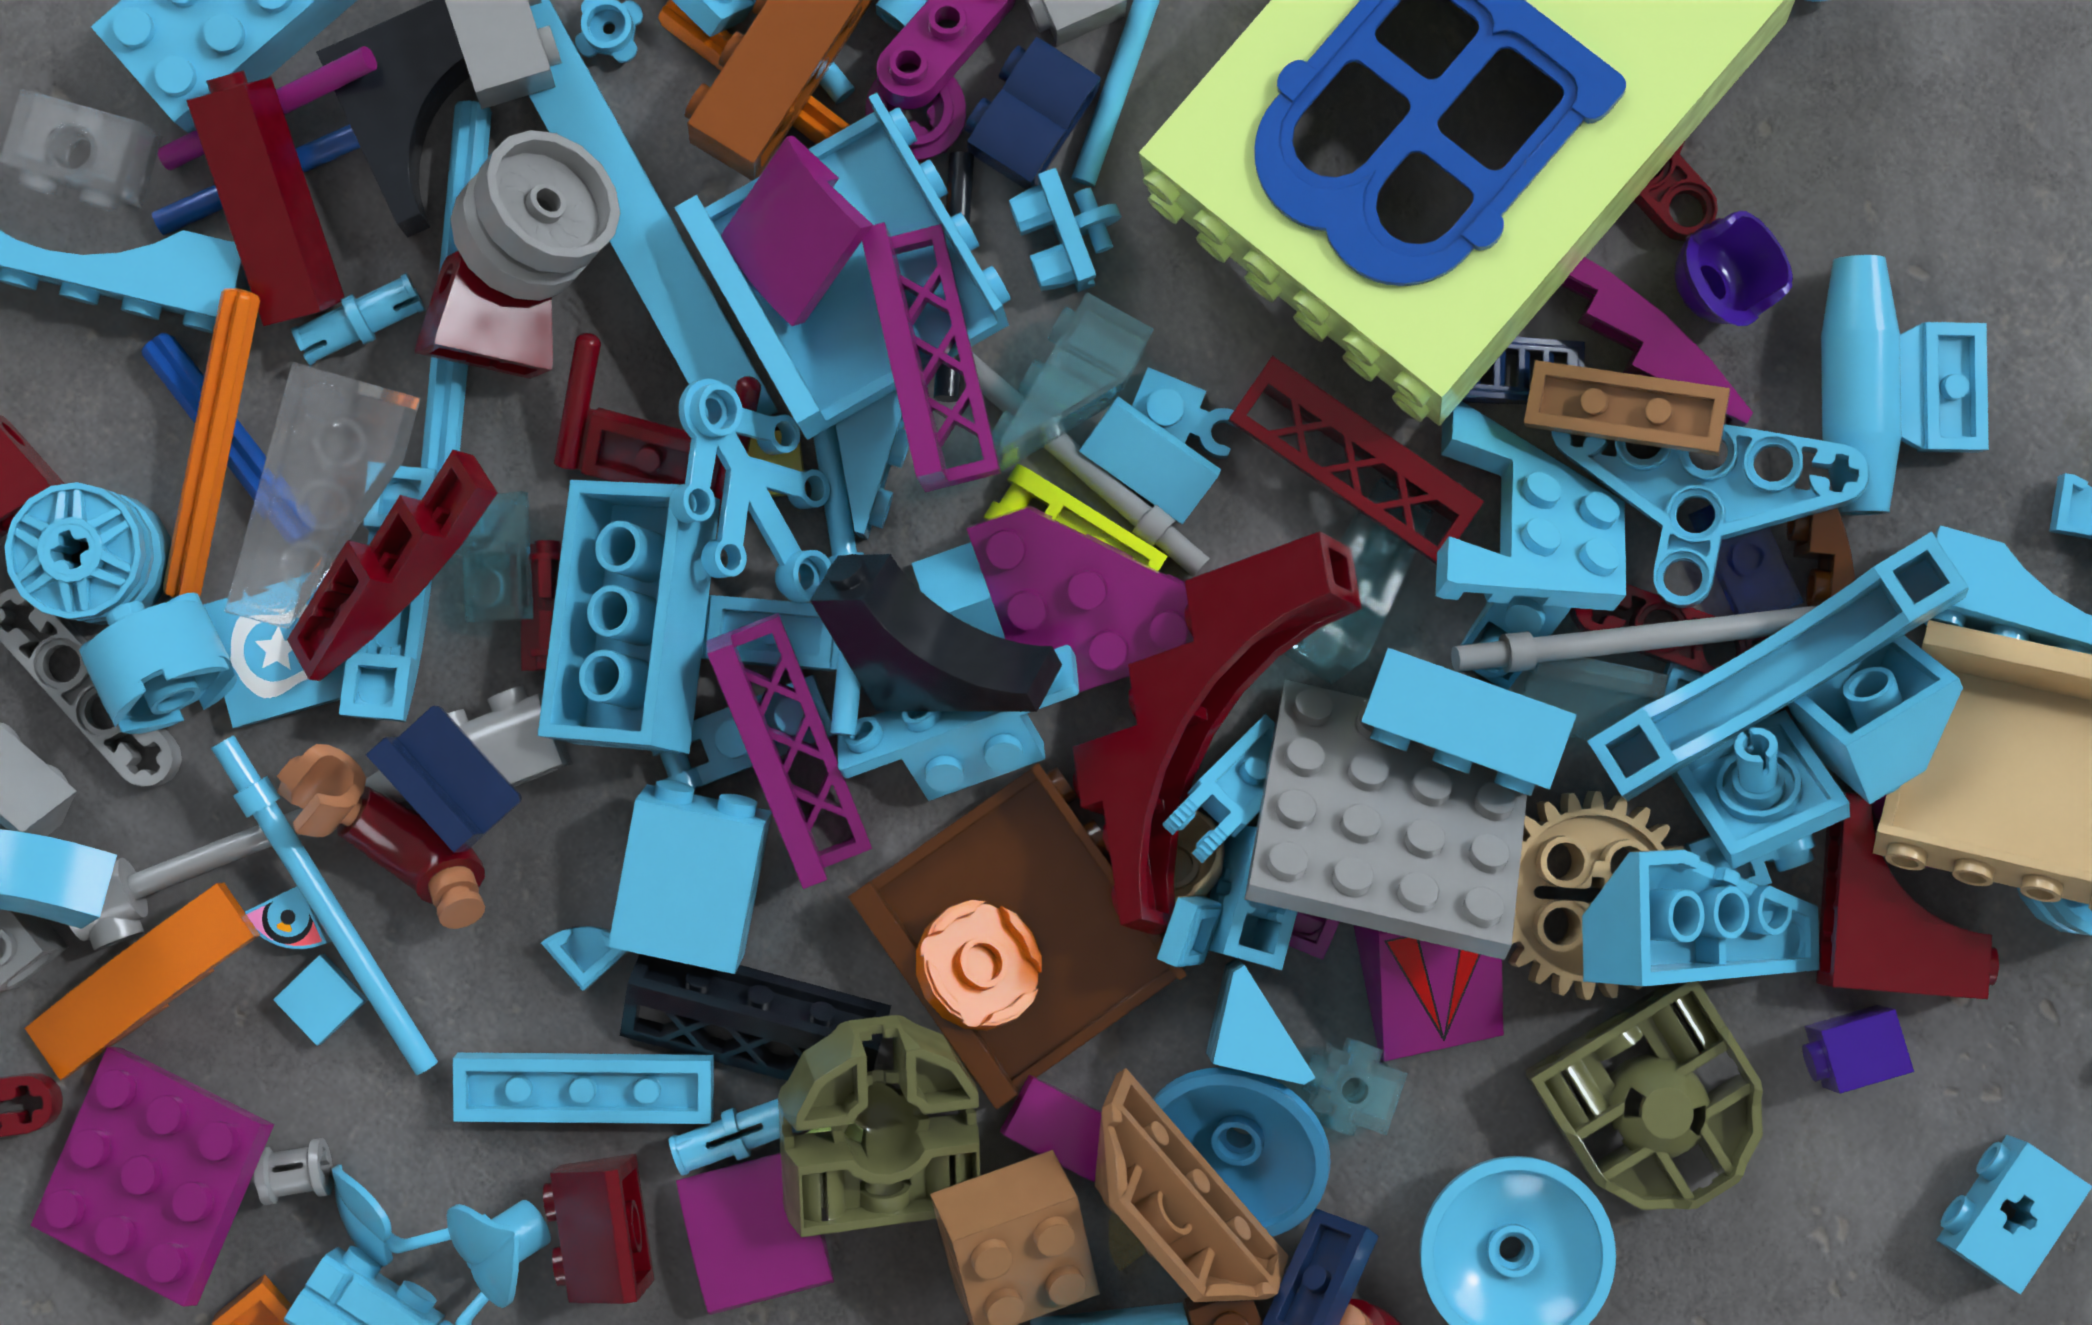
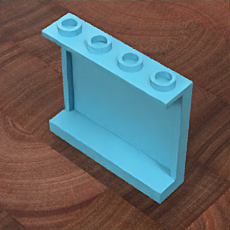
M878 93L869 96L874 110L873 113L808 150L839 178L833 188L873 225L885 222L891 236L942 224L972 347L1009 326L1002 304L1011 300V297L995 268L990 266L982 271L971 251L980 245L963 214L960 212L950 217L939 198L948 194V191L931 160L929 159L919 165L909 145L916 142L917 138L899 107L888 112ZM759 177L705 208L698 196L695 195L674 208L807 440L896 390L862 242L805 323L791 326L748 280L721 237L722 232ZM929 246L897 254L901 275L924 287L938 265L934 247ZM941 281L934 294L946 301ZM905 290L910 309L917 296ZM929 303L926 304L913 325L915 336L935 348L939 347L952 326L950 315ZM956 342L947 354L951 357L959 354ZM919 350L924 370L932 357Z

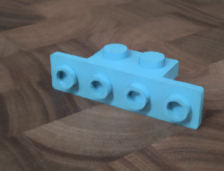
M1069 645L1054 649L1062 663V667L1039 709L1074 697L1079 693L1076 655ZM884 711L871 717L857 719L856 736L837 735L838 769L844 778H850L902 759L928 801L1045 760L1044 741L1027 714L1030 712Z

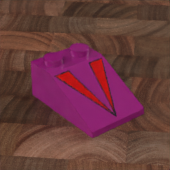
M1353 925L1380 1061L1394 1060L1504 1035L1502 959Z

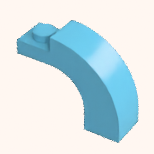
M0 829V910L29 914L82 929L101 916L117 855L57 838Z

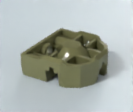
M1699 981L1662 985L1526 1069V1078L1561 1135L1580 1160L1581 1166L1589 1180L1641 1210H1689L1699 1208L1739 1183L1744 1176L1751 1156L1763 1136L1761 1104L1763 1089L1761 1080ZM1644 1037L1654 1054H1641L1625 1060L1608 1075L1600 1061L1618 1055ZM1726 1051L1728 1056L1738 1066L1737 1070L1740 1074L1707 1093L1698 1076L1693 1071ZM1560 1072L1563 1073L1564 1077L1568 1081L1569 1085L1571 1086L1572 1090L1576 1094L1577 1098L1579 1099L1580 1103L1582 1104L1586 1112L1583 1111L1582 1107L1578 1103L1577 1099L1575 1098L1574 1094L1570 1090L1569 1086L1567 1085L1566 1081L1564 1080ZM1631 1088L1643 1095L1639 1105V1116H1624L1625 1100ZM1611 1122L1613 1128L1619 1130L1624 1138L1621 1140L1624 1145L1594 1162L1581 1140ZM1696 1144H1699L1719 1176L1712 1179L1713 1183L1705 1188L1699 1187L1691 1192L1672 1158L1688 1152Z
M900 1015L849 1020L840 1023L830 1035L802 1053L791 1076L781 1086L778 1095L783 1207L789 1223L800 1237L936 1219L930 1196L931 1193L980 1176L979 1132L976 1111L974 1109L979 1107L978 1089L968 1069L943 1034L915 1024ZM882 1033L884 1038H893L894 1070H873L867 1072V1056L862 1041L872 1040V1034ZM892 1084H899L901 1089L896 1090ZM958 1110V1114L932 1118H929L927 1115ZM855 1122L858 1127L863 1129L861 1143L846 1136L845 1131L849 1124ZM792 1126L796 1131L831 1127V1131L794 1136ZM822 1208L825 1209L828 1221H822Z

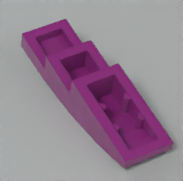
M1586 257L1578 263L1561 286L1589 300L1578 321L1579 324L1633 351L1623 373L1730 388L1725 424L1743 427L1748 423L1753 414L1751 409L1714 362L1662 311L1608 270Z

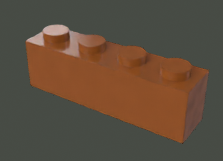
M756 0L753 13L757 17L745 35L737 31L726 44L719 59V65L723 69L711 87L705 83L701 84L687 105L684 116L689 119L687 125L690 143L753 181L758 178L873 0Z

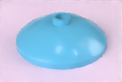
M1504 1156L1480 1162L1466 1169L1451 1180L1439 1193L1426 1216L1422 1228L1419 1258L1422 1278L1429 1297L1449 1325H1589L1602 1308L1610 1292L1616 1266V1246L1613 1230L1603 1206L1580 1179L1564 1168L1543 1159L1527 1156ZM1508 1237H1517L1521 1242L1520 1252L1513 1258H1503L1500 1255V1244Z

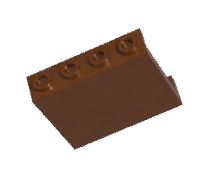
M1039 763L848 896L996 1110L1018 1095V1090L1023 1087L1029 1074L1037 1078L1177 978L1180 981L1187 976L1182 967H1174L1157 959L1165 933L1152 935L1120 925L1119 916L1112 903L1111 893L1114 879L1112 867L1105 858L1109 855V852L1103 840V832L1094 819L1082 826L1068 806V804L1078 798L1057 766L1045 773ZM969 900L986 901L983 904H990L996 908L1003 906L1016 913L1032 931L1042 955V972L1038 974L1036 989H1039L1034 1002L1017 1019L988 1031L963 1029L942 1018L925 999L916 976V949L924 929L949 907Z

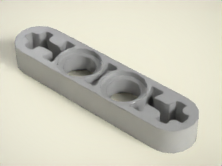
M16 588L2 592L0 594V641L125 780L141 787L160 786L171 781L178 773L182 762L181 749L172 735L165 728L147 733L132 734L144 747H156L159 745L162 750L155 758L160 766L157 772L153 769L139 771L136 765L140 763L142 756L131 742H120L118 747L114 745L115 740L126 736L127 733L121 732L118 724L110 729H101L92 719L91 707L99 695L79 652L80 647L87 642L86 639L68 619L43 613L35 606H33L34 610L29 615L30 622L41 633L51 634L55 628L57 634L40 642L28 629H12L11 625L17 618L12 610L15 604L30 607L32 604L21 597ZM38 645L32 653L30 651V648ZM63 646H70L80 657L79 672L68 682L56 680L49 669L51 655L55 650Z

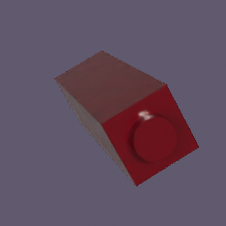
M243 70L207 80L206 83L210 94L186 101L251 292L259 296L258 312L263 326L318 313L342 302L341 299L345 296L272 77L248 83Z

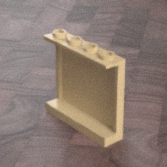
M1928 620L1922 649L1959 677L1963 689L1926 771L1904 783L1896 791L1886 795L1873 854L1885 856L1888 863L1902 869L1922 870L1925 866L1952 872V876L1955 879L1966 884L1990 886L1993 882L2020 888V892L2024 896L2037 901L2058 902L2063 898L2089 904L2088 907L2092 911V655Z

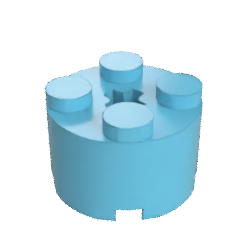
M185 593L171 599L167 603L145 608L143 602L133 601L118 606L106 616L109 626L93 639L83 644L79 649L82 661L108 717L112 720L114 727L118 724L121 732L127 734L152 732L184 721L180 709L199 700L203 710L227 695L237 681L231 660L197 593Z

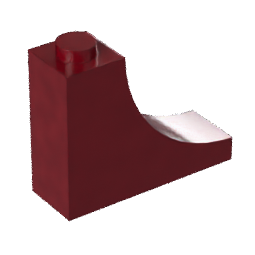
M1843 793L1850 802V817L1826 829L1819 932L1820 970H1817L1816 983L1837 988L1988 1000L1989 985L1993 986L1996 983L1999 972V955L1997 949L1992 947V935L1977 933L1954 926L1929 913L1915 902L1894 878L1883 856L1873 854L1876 835L1873 825L1872 803L1869 804L1859 794Z

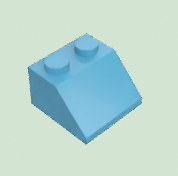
M1903 635L1790 703L1788 708L1796 726L1818 758L1865 801L1871 804L1881 797L1896 791L1901 785L1926 771L1963 687L1959 677Z

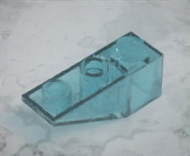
M1088 292L1085 294L1076 312L1065 307L1048 337V341L1056 344L1047 362L1044 363L1035 358L1017 392L1026 396L1016 415H1013L1005 410L992 431L1001 472L1111 406L1117 396H1120L1143 356L1154 329Z

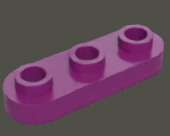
M928 0L878 58L876 67L877 86L882 97L891 105L902 109H916L931 102L1010 12L1016 0ZM949 19L955 21L957 25L953 28H942L937 23ZM910 63L916 65L919 69L912 73H905L898 68L903 64Z

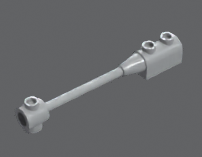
M524 686L508 689L487 699L492 712L469 721L464 709L448 713L513 787L572 765L563 741L537 736L543 696L541 693L528 697ZM380 770L366 778V787L374 789L397 803L407 801ZM302 808L284 814L294 832L293 821L302 812ZM258 824L139 872L135 871L128 860L119 858L114 864L100 918L82 929L70 925L69 927L80 940L86 941L90 939L94 951L133 938L144 932L140 919L148 914L146 896L272 847Z

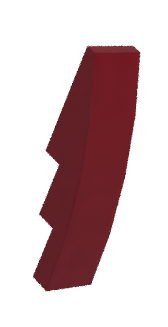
M452 450L422 500L399 495L369 545L350 540L346 541L287 638L308 679L321 681L370 642L423 591L463 544L498 494L474 455Z

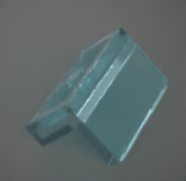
M1590 658L1536 663L1533 670L1527 671L1523 696L1577 714L1569 737L1588 741L1640 708L1664 697L1668 674Z

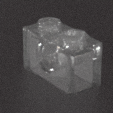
M21 89L1 153L0 163L20 174L18 184L35 191L56 195L59 186L80 191V202L99 209L117 212L119 203L141 209L163 137L143 122ZM90 142L91 153L87 162L78 168L71 169L69 159L73 149L81 143Z

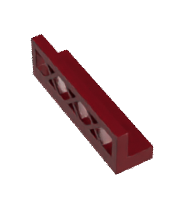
M1273 355L1228 419L1231 424L1436 565L1437 552L1449 536L1459 539L1484 503L1475 494ZM1264 392L1291 411L1294 426L1269 431L1247 415ZM1302 419L1309 424H1302ZM1320 431L1344 447L1347 463L1321 467L1312 461L1308 456L1304 433ZM1296 435L1298 450L1280 438ZM1355 456H1357V457L1360 458L1361 460L1356 461V460H1355ZM1373 467L1397 484L1399 499L1376 504L1370 501L1361 493L1357 470ZM1348 471L1351 487L1333 474ZM1408 492H1409L1410 494H1412L1413 496H1415V497H1410V498H1409V497H1408ZM1425 503L1452 522L1437 546L1415 532L1410 506ZM1401 508L1404 523L1385 510Z

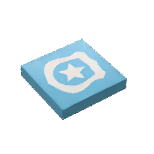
M317 572L203 604L231 660L237 677L234 687L224 696L233 728L246 727L341 700L345 662L321 681L310 680L307 678L287 641V638L327 572Z

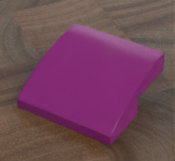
M794 136L786 137L721 234L730 254L748 280L791 326L805 323L873 226L870 221L833 188L839 178Z
M781 1153L676 1180L688 1240L709 1315L834 1283L825 1235L800 1237L788 1221L783 1207Z

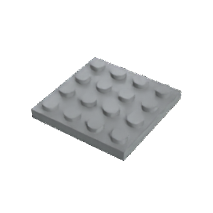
M1284 680L1279 696L1244 899L1505 960L1512 946L1527 795L1494 783L1497 770L1473 762L1468 774L1432 761L1435 748L1411 740L1407 751L1371 739L1370 736L1374 726L1361 722L1369 701L1367 698Z

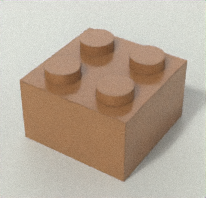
M1053 1150L930 1194L955 1291L971 1325H1018L1100 1294L1078 1197Z

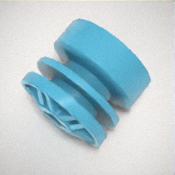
M79 482L54 485L29 498L12 519L4 546L7 572L21 597L41 612L71 620L108 625L106 621L107 614L118 606L133 601L143 602L145 608L154 606L164 593L163 583L171 547V537L159 516L136 499ZM79 540L87 542L89 545V550L80 554L81 564L72 561V555L81 550Z

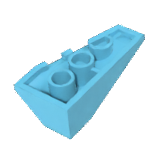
M1687 850L1629 852L1582 915L1583 982L1653 986L1820 970L1818 906L1772 886L1755 884L1741 878L1739 872L1727 867H1715L1701 861L1699 855Z

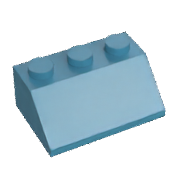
M1388 648L1361 722L1374 726L1370 738L1404 751H1407L1411 740L1435 748L1432 758L1434 762L1468 774L1473 762L1498 771L1494 783L1531 796L1535 784L1550 789L1577 714Z

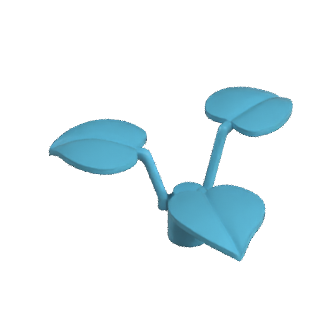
M338 1164L331 1168L336 1203L342 1222L354 1244L379 1265L384 1267L391 1263L393 1260L392 1252L398 1254L452 1240L455 1249L463 1260L466 1261L477 1286L481 1290L457 1318L455 1325H471L474 1317L489 1300L501 1308L511 1304L516 1291L519 1263L548 1245L551 1241L550 1231L543 1216L527 1200H521L491 1220L486 1214L481 1215L465 1205L456 1204L447 1211L448 1228L411 1238H400L392 1233L390 1220L377 1200L362 1185L342 1170V1165ZM444 1320L443 1322L439 1323L438 1325H453V1324H452L451 1322L447 1321V1320Z

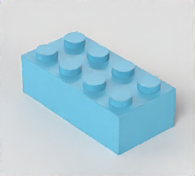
M121 0L96 21L91 28L172 121L187 133L196 130L186 100L210 94L206 83L207 80L243 70L248 83L268 78L357 0Z
M570 480L537 736L577 745L690 753L711 576L702 565L701 556L704 546L709 541L716 539L721 499L715 497V510L709 519L700 522L683 523L674 517L670 509L671 493L679 484ZM690 493L689 506L695 512L697 507L696 498Z

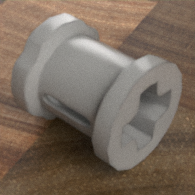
M313 1139L308 1147L273 1152L270 1147L264 1148L254 1171L255 1186L263 1205L276 1204L281 1196L312 1191L318 1197L331 1195L334 1184L331 1170L333 1163L325 1139Z

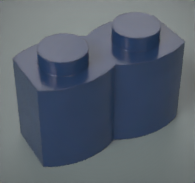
M1039 37L1034 39L1027 50L1018 45L1012 51L998 76L999 79L1006 82L992 102L983 97L970 114L964 126V130L971 134L967 141L968 152L1026 190L1038 184L1039 173L1048 170L1064 142L1077 126L1098 93L1101 77Z

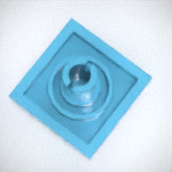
M1786 710L1765 718L1671 775L1732 870L1850 817V802Z

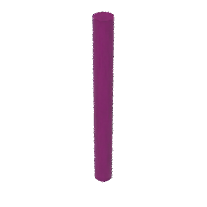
M362 46L276 89L284 115L377 69V61L372 51L368 47ZM197 130L158 149L160 162L170 171L205 155Z

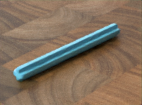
M459 101L454 108L439 274L446 257L458 251L454 244L450 220L456 197L479 172V168L488 158L492 112L489 107L481 109L480 103L477 101ZM431 357L421 468L435 469L437 474L451 451H460L468 365Z

